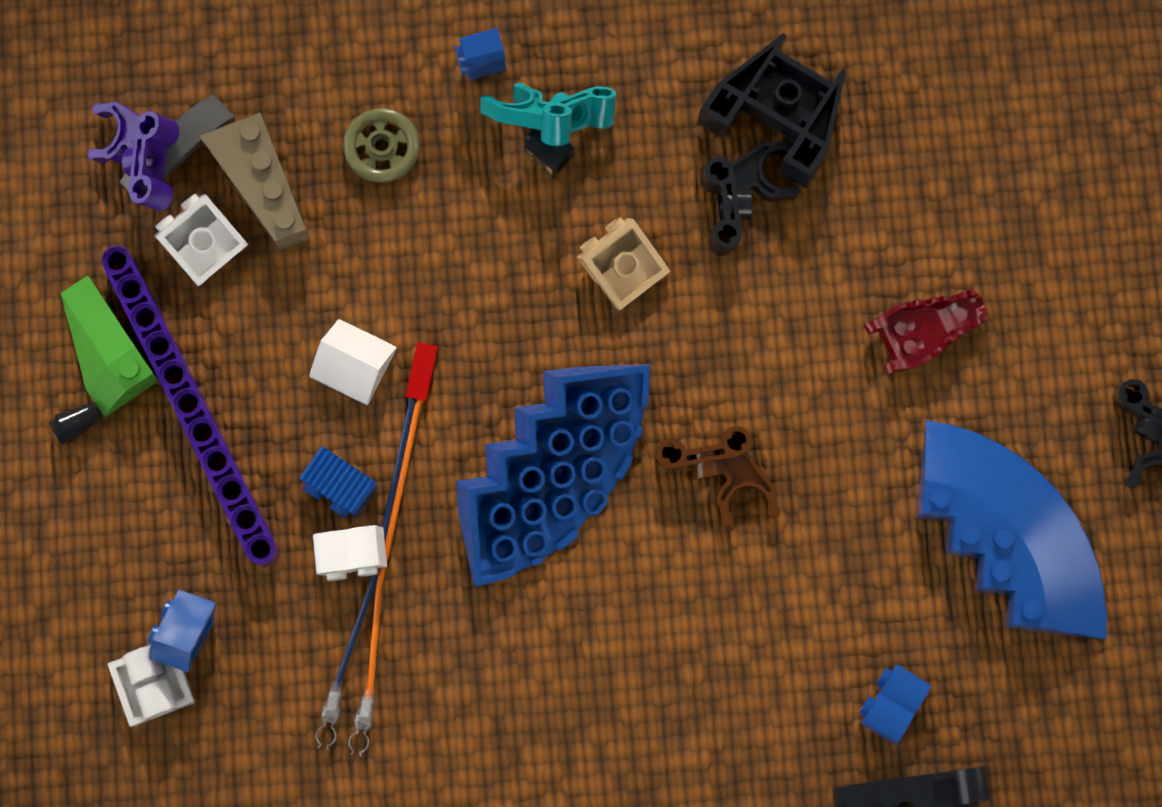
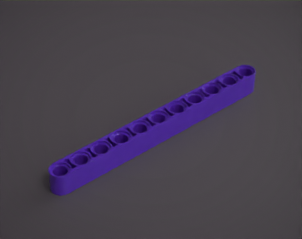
M121 246L109 247L102 255V266L247 557L260 567L271 566L279 557L278 545L136 261L125 248ZM126 258V264L122 269H112L116 259ZM131 286H140L141 289L138 296L132 299L126 297V292ZM145 314L155 315L154 322L150 326H140V320ZM158 343H169V349L165 354H154V349ZM175 370H182V380L179 383L170 384L168 381L169 375ZM191 398L197 399L196 409L193 412L184 413L182 409L184 402ZM203 427H210L212 429L210 439L204 442L197 441L198 431ZM216 456H225L227 460L225 467L222 470L213 471L211 468L212 460ZM234 484L240 485L241 494L234 500L226 499L225 493L227 488ZM248 513L254 514L256 517L254 526L250 529H242L240 527L242 516ZM262 542L269 543V555L262 559L256 558L254 554L256 546Z

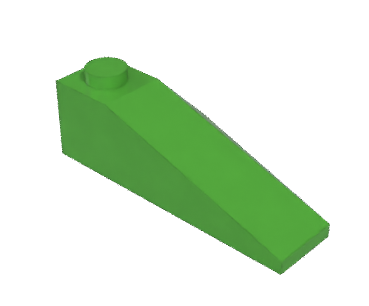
M88 275L61 293L85 388L104 417L159 382L158 377Z

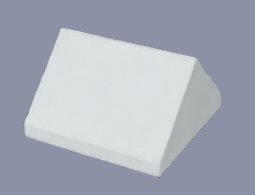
M338 319L320 341L309 377L368 406L397 347Z

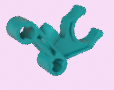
M523 83L514 84L513 101L519 103H503L495 100L490 95L481 96V114L487 115L497 122L541 130V141L552 146L566 145L570 141V133L585 127L607 128L614 124L616 91L608 87L596 86L571 96L559 92L554 95L550 102H544L540 91L532 89Z

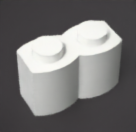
M376 525L313 535L316 572L318 575L327 576V581L347 579V573L358 571V576L377 575L379 568L387 567L383 527Z

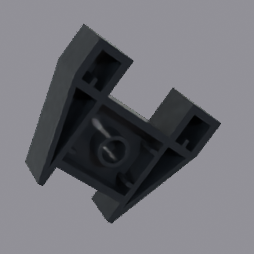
M781 34L715 86L700 109L697 124L724 140L743 111L794 141L791 149L783 159L779 173L807 189L822 166L829 148L846 71L842 69L834 82L829 81L784 54L782 51L787 36Z

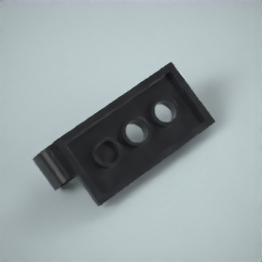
M986 766L833 787L835 807H897L902 802H908L912 807H972V803L991 800Z

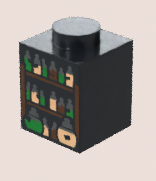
M532 129L523 141L525 143L524 155L552 179L574 157V146L570 143L562 146L545 144L541 141V130Z

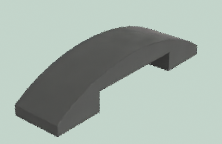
M213 94L196 104L176 120L180 133L177 141L172 146L166 148L163 182H165L164 179L203 143L200 135L224 127L235 119V116ZM125 173L120 183L128 191L130 176Z

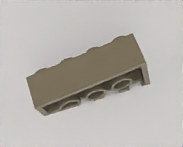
M261 113L200 135L207 150L280 251L310 239Z

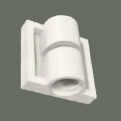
M151 645L129 652L121 659L108 663L130 727L195 703L185 672L151 660Z

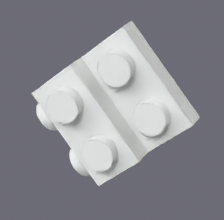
M193 194L180 205L184 211L175 218L169 214L155 226L159 232L154 236L196 285L200 286L248 244L206 194L200 197Z

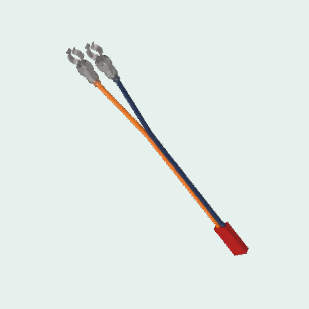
M417 342L405 395V398L408 399V408L382 523L387 562L420 409L423 402L427 403L438 352V346ZM386 567L379 568L378 574L372 575L370 578V583L335 682L332 683L326 704L322 707L321 721L324 722V726H321L316 731V740L320 744L318 748L321 747V743L317 738L319 730L326 726V722L332 723V728L340 720L341 682L376 585L367 689L365 688L364 695L361 698L359 710L355 713L353 723L354 728H357V732L353 733L348 741L349 747L352 750L350 755L354 753L350 745L352 736L358 734V729L365 730V735L366 731H369L373 725V708L375 703L374 679L382 587ZM334 729L333 731L335 733V738L332 743L326 746L327 750H329L328 746L332 745L336 740L337 734ZM365 735V736H366V738H367V740H368V744H367V747H366L363 751H360V752H359L360 757H362V756H361V752H364L365 750H367V748H368V746H369V738L367 737V735Z

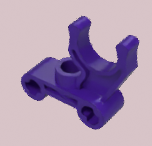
M116 101L105 104L95 103L93 113L104 118L115 116L118 130L112 144L101 150L90 148L88 158L98 163H119L122 161L125 173L130 176L129 196L134 203L161 211L166 209L173 197L171 186L163 182L166 148L172 146L179 137L178 123L153 111H146L140 115Z

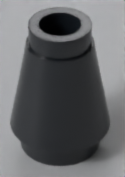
M89 402L86 405L84 404L54 415L55 419L51 420L49 425L59 442L63 445L68 441L72 443L101 417L92 402Z

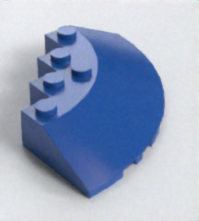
M650 365L570 367L543 371L545 403L514 408L516 440L485 444L487 476L456 481L458 515L474 586L501 581L514 576L516 572L531 565L534 567L544 562L543 559L557 549L560 551L580 535L577 530L590 515L598 516L609 502L607 496L616 487L619 479L623 480L634 457L631 454L637 437H641L643 429L641 422L644 407H647L649 397Z
M926 420L916 518L949 522L946 554L979 558L976 591L1009 595L1006 628L1105 640L1107 611L1104 586L1098 562L1084 529L1062 495L1038 470L1003 445L976 432L950 424Z

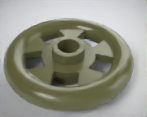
M377 108L360 114L352 121L344 136L343 151L348 165L357 175L371 182L386 183L403 177L411 170L419 155L420 139L414 124L405 115L392 109ZM389 122L394 123L400 128L395 136L390 131L384 130ZM372 124L376 131L365 138L361 131L367 125ZM385 142L388 144V147L384 151H379L376 149L377 144ZM398 143L407 145L404 157L395 155ZM365 146L370 157L361 161L356 149ZM390 160V169L376 170V161L384 162Z

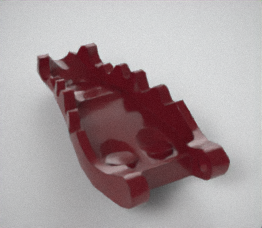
M968 289L951 297L941 296L932 297L927 300L917 299L904 302L891 308L875 320L865 323L864 328L868 335L879 332L892 361L883 366L886 375L914 369L931 361L966 332L985 323L988 319V312L982 297L974 289Z

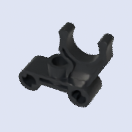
M788 139L781 142L765 141L732 163L723 157L712 158L707 163L700 176V183L705 191L716 194L719 222L708 237V246L713 253L719 256L729 255L740 242L742 236L740 220L751 219L752 198L749 190L754 191L760 198L768 202L783 199L794 200L798 196L800 189L797 185L794 184L784 188L776 187L765 179L762 172L763 160L774 154L787 155L793 145L791 140ZM710 171H716L717 176H723L724 180H717V176L711 175ZM721 233H725L730 237L728 243L719 239Z
M1130 379L1118 385L1114 390L1113 399L1117 407L1138 418L1133 431L1142 438L1155 443L1157 450L1143 454L1135 459L1130 474L1124 480V484L1128 488L1138 486L1141 473L1151 465L1162 466V409L1147 401L1149 396L1148 388L1142 381L1137 379ZM1126 387H1131L1135 390L1136 403L1133 404L1127 401L1128 395L1124 392Z

